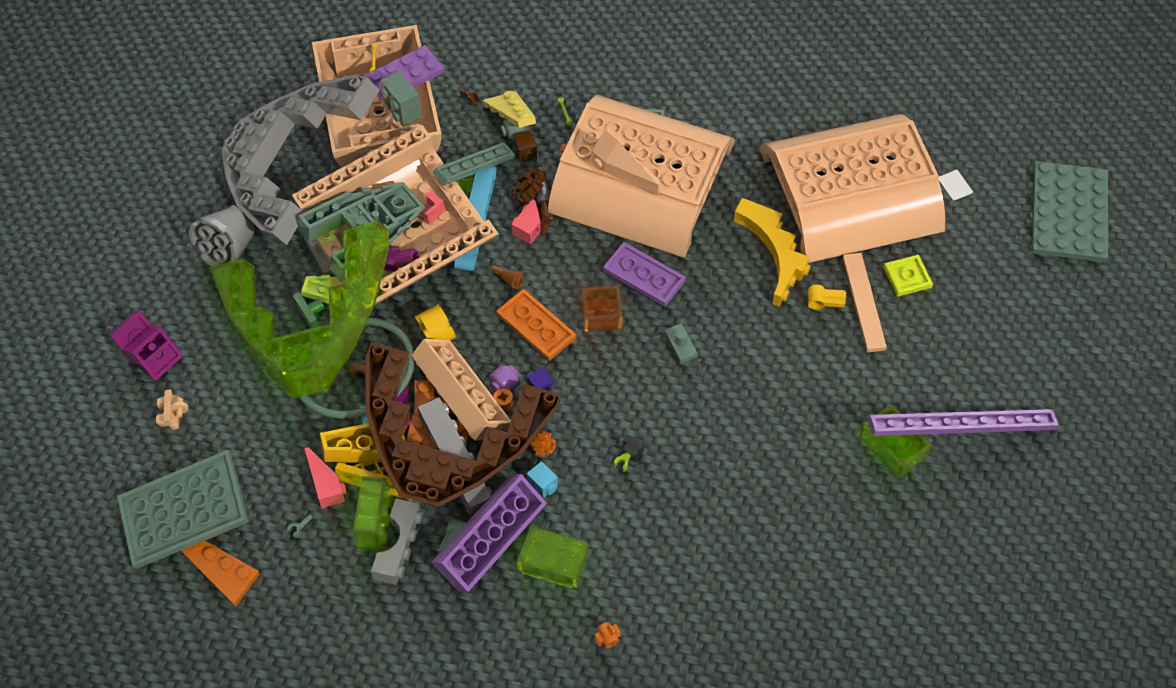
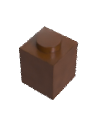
M532 131L515 133L514 145L519 160L536 158L537 145Z

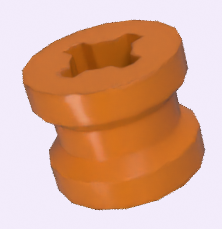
M498 389L494 393L493 398L506 413L513 407V394L509 389Z

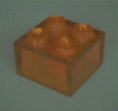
M619 285L581 288L585 332L623 328Z

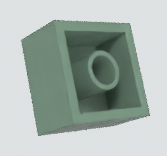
M400 71L381 80L382 104L386 110H390L396 122H400L405 127L422 117L419 93Z

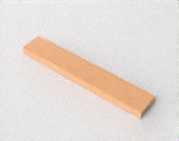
M862 253L843 255L842 259L867 353L885 351L886 343Z

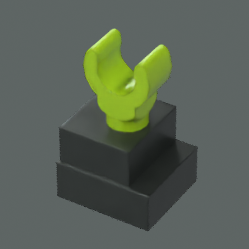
M627 434L623 439V454L615 459L614 466L616 467L618 463L623 462V471H626L629 459L636 463L644 452V443Z

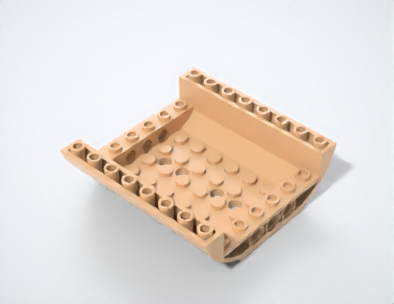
M596 95L586 104L560 159L550 194L548 212L685 258L691 245L692 230L725 155L729 156L735 139ZM606 128H609L625 142L623 146L630 149L628 152L630 154L634 152L641 166L645 165L661 182L660 194L657 195L610 175L593 164L592 150ZM662 158L664 162L656 163L655 159ZM680 164L682 167L679 169H675L672 167V165Z
M897 114L765 143L759 148L764 162H772L802 235L800 251L803 255L810 257L809 263L945 232V209L938 179L939 176L913 120L910 121L905 115ZM891 156L895 158V160H889L886 157ZM869 160H874V161H876V162H878V163H877V164H871V163L869 162ZM839 167L843 171L837 172L834 170V168ZM822 171L826 175L820 176L817 172Z
M423 125L412 129L292 195L296 205L303 212H307L346 192H351L352 194L362 192V189L366 188L373 190L379 189L383 185L404 182L423 205L427 203L426 194L430 190L444 201L446 211L429 225L418 215L412 223L419 222L420 226L412 228L410 224L387 247L399 250L416 248L419 251V259L404 267H399L395 272H389L382 268L385 250H383L359 272L342 281L353 300L364 311L498 236V232L489 219L484 222L456 181L444 186L432 173L435 168L444 165V163L435 152L432 138ZM347 224L315 239L329 263L331 254L359 241Z

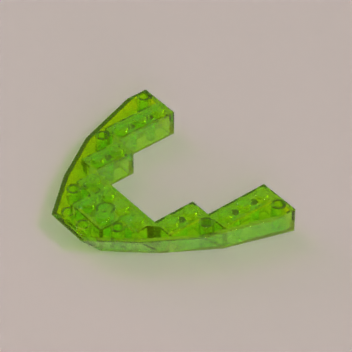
M379 221L343 230L346 283L329 287L330 324L274 338L273 313L262 306L256 307L255 266L242 258L210 267L227 315L239 339L263 372L292 398L328 390L357 344L376 304L389 251V231Z

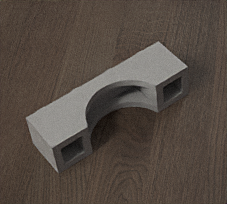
M395 499L390 514L391 525L399 531L400 537L391 549L377 553L371 569L373 580L397 585L398 579H402L405 570L403 564L405 560L409 559L411 548H409L410 543L414 542L416 538V525L420 524L423 513L420 512L418 503Z

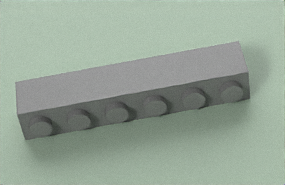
M440 398L418 406V416L435 449L475 460L471 452L468 453L466 449L467 444L464 437L459 436L455 420L450 419L448 415L450 412L446 403H442ZM485 483L461 495L460 498L470 515L477 512L493 495V492L489 486L486 487Z

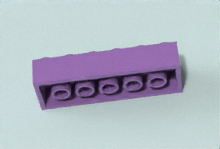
M522 474L510 475L431 563L457 591L469 592L547 503Z

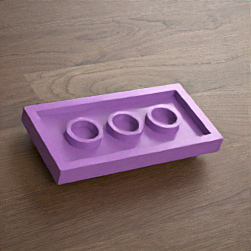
M424 45L364 75V77H367L379 89L376 96L382 102L383 96L380 91L382 79L400 71L415 88L443 74L444 67L427 46Z
M623 242L603 267V272L664 307L667 306L686 282L685 276Z

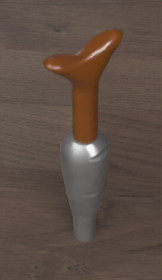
M546 180L542 183L544 186L540 192L535 194L536 201L541 207V234L547 232L549 223L553 221V217H549L548 212L550 193Z

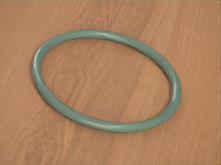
M356 317L338 321L316 333L304 345L294 365L293 382L300 399L311 410L332 418H356L366 415V407L356 410L339 411L320 406L308 397L301 382L302 365L314 345L328 334L353 325H375L385 328L402 341L406 352H410L409 366L397 395L398 397L409 383L415 365V360L411 356L414 353L413 346L407 335L400 328L382 319Z

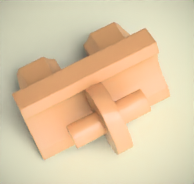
M170 389L165 390V396L157 399V406L161 411L164 410V413L156 416V423L161 427L169 426L173 430L179 429V418L182 417V413L188 411V404L183 402V398L173 395Z

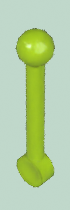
M559 97L557 102L562 107L566 118V125L570 126L572 125V120L569 119L564 106V98Z

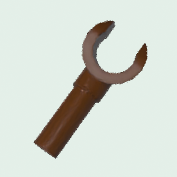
M463 89L459 90L461 94L468 98L471 106H474L476 101L480 102L477 92L468 93Z

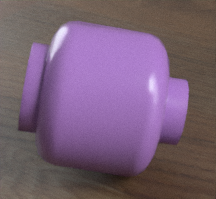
M501 365L491 373L490 386L495 392L501 388L511 390L518 384L519 374L513 366Z

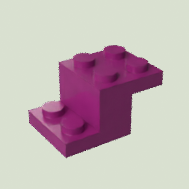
M140 310L132 313L108 335L130 363L141 366L153 381H156L183 357V354L160 326L151 325Z

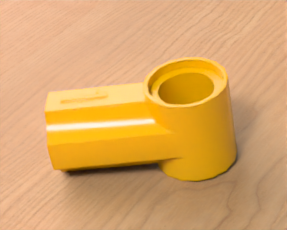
M812 285L808 288L809 308L819 310L825 306L845 307L846 292L844 290H828L821 285Z

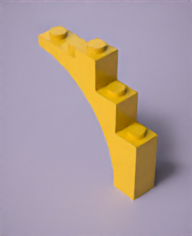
M742 198L735 210L734 222L758 236L772 254L778 273V285L774 293L773 305L780 307L782 301H786L788 298L789 287H793L796 280L801 281L804 275H808L811 265H808L810 257L795 252L797 243H795L796 235L782 230L784 225L782 221L783 213Z

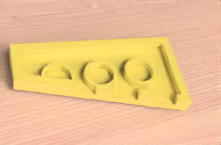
M507 91L503 95L482 100L483 107H490L493 113L498 112L500 117L507 118L508 122L518 128L536 123L535 116L516 91Z

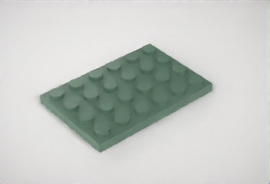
M1035 161L1032 253L1107 262L1108 170Z
M229 450L117 496L131 563L135 569L249 522L234 462Z

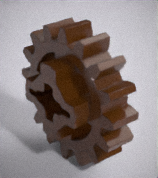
M538 167L528 168L527 171L522 172V176L516 179L513 184L515 187L511 189L513 192L511 196L519 203L529 202L530 199L535 198V194L539 193L544 186L542 183L546 180L544 178L546 174Z

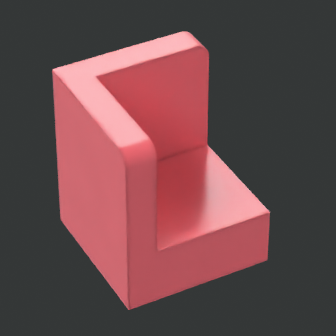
M431 190L426 194L427 203L424 205L425 209L419 214L429 225L446 211L444 201Z

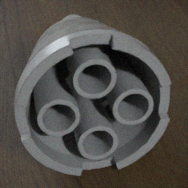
M232 205L229 208L199 218L191 225L189 237L191 244L195 245L202 254L200 258L214 268L223 269L224 267L232 266L238 260L253 237L255 228L253 222L241 209Z

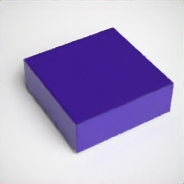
M544 367L527 376L528 381L533 387L545 390L554 385V381Z

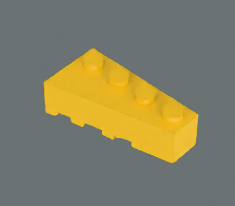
M369 423L320 433V444L325 462L382 463Z

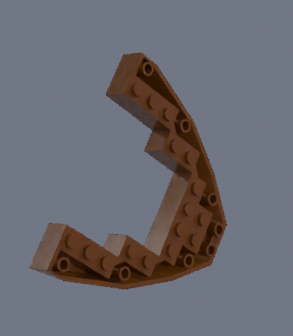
M372 342L365 358L366 415L379 458L399 496L440 507L482 485L522 455L560 405L561 394L523 384L508 431L504 432L488 427L477 460L402 440L410 419V405L396 402V398L409 366L410 352Z

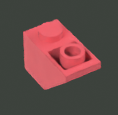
M533 199L523 207L521 214L515 217L511 223L512 235L530 245L541 232L540 217L536 201Z

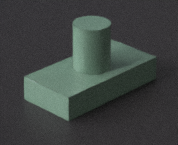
M299 292L292 295L297 309L312 332L319 330L320 328L314 314L325 309L322 301L318 299L307 305Z
M682 324L664 330V335L680 364L698 357V353Z

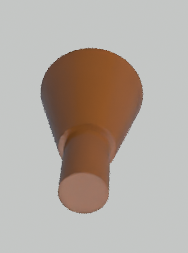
M497 266L492 268V272L501 276L513 289L522 286L524 282L522 272L501 269Z

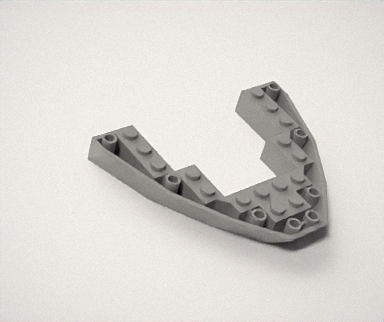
M352 75L307 85L271 101L240 119L234 126V130L229 138L226 139L221 149L226 180L236 205L261 231L287 245L298 227V216L305 213L292 201L276 198L281 189L267 177H263L294 125L318 129L326 114L362 120L379 92V89L367 77Z

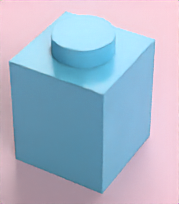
M542 461L527 473V481L542 498L556 491L558 477Z

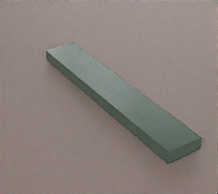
M503 142L437 167L432 173L445 186L511 160L515 154Z

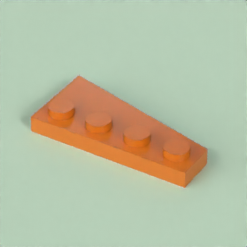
M207 541L181 550V553L225 595L234 607L238 605L260 575L258 570Z

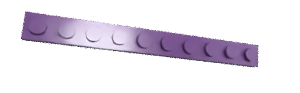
M1053 409L870 415L868 418L873 436L1056 430L1059 426Z

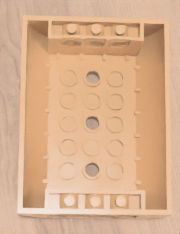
M417 25L312 42L319 82L352 75L364 76L370 73L373 51L371 45L373 44L378 46L376 50V69L420 48L421 42ZM430 81L415 87L420 97L422 117L405 127L400 122L394 120L390 110L384 108L377 96L362 120L326 114L332 152L339 166L344 167L420 125H423L431 136L433 148L437 152L441 144V130ZM378 110L384 111V112L381 113V114H376V113H375V112L378 111Z

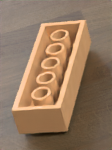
M423 339L411 356L416 361V365L425 373L428 381L437 389V393L446 401L448 408L455 413L458 421L467 429L469 436L474 440H484L488 427L506 432L511 420L451 341Z

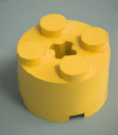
M439 304L415 316L422 334L427 339L451 341L456 338L452 326L450 327L448 319Z

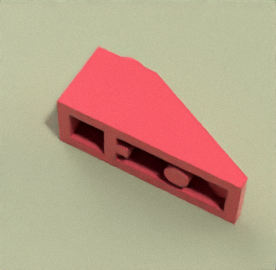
M309 447L304 448L321 509L345 502L343 494L347 492L344 482L340 483L338 475Z

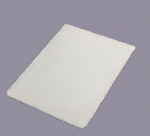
M958 170L938 178L953 200L973 193Z

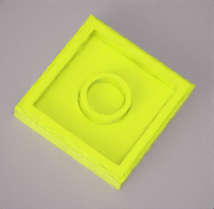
M919 255L884 263L883 268L897 297L929 289L933 286Z

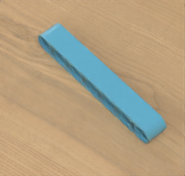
M496 166L475 173L469 198L484 222L486 221L495 182ZM479 247L456 259L454 268L474 271Z

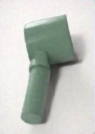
M309 514L298 525L290 524L287 531L291 533L294 529H297L293 536L295 538L300 537L302 534L301 529L313 517Z

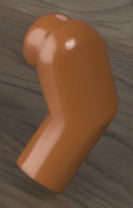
M357 362L350 364L351 367L348 369V372L351 375L356 376L360 372L366 376V364Z

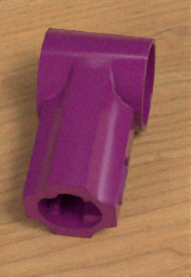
M393 247L386 248L382 268L389 272H395L399 267H404L419 259V251L416 248L399 250Z

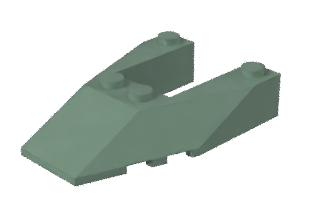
M404 182L383 185L379 189L373 190L366 188L362 189V192L352 194L351 192L341 194L299 215L298 230L310 242L347 224L358 237L359 241L330 255V269L341 282L359 272L385 250L425 209V206Z

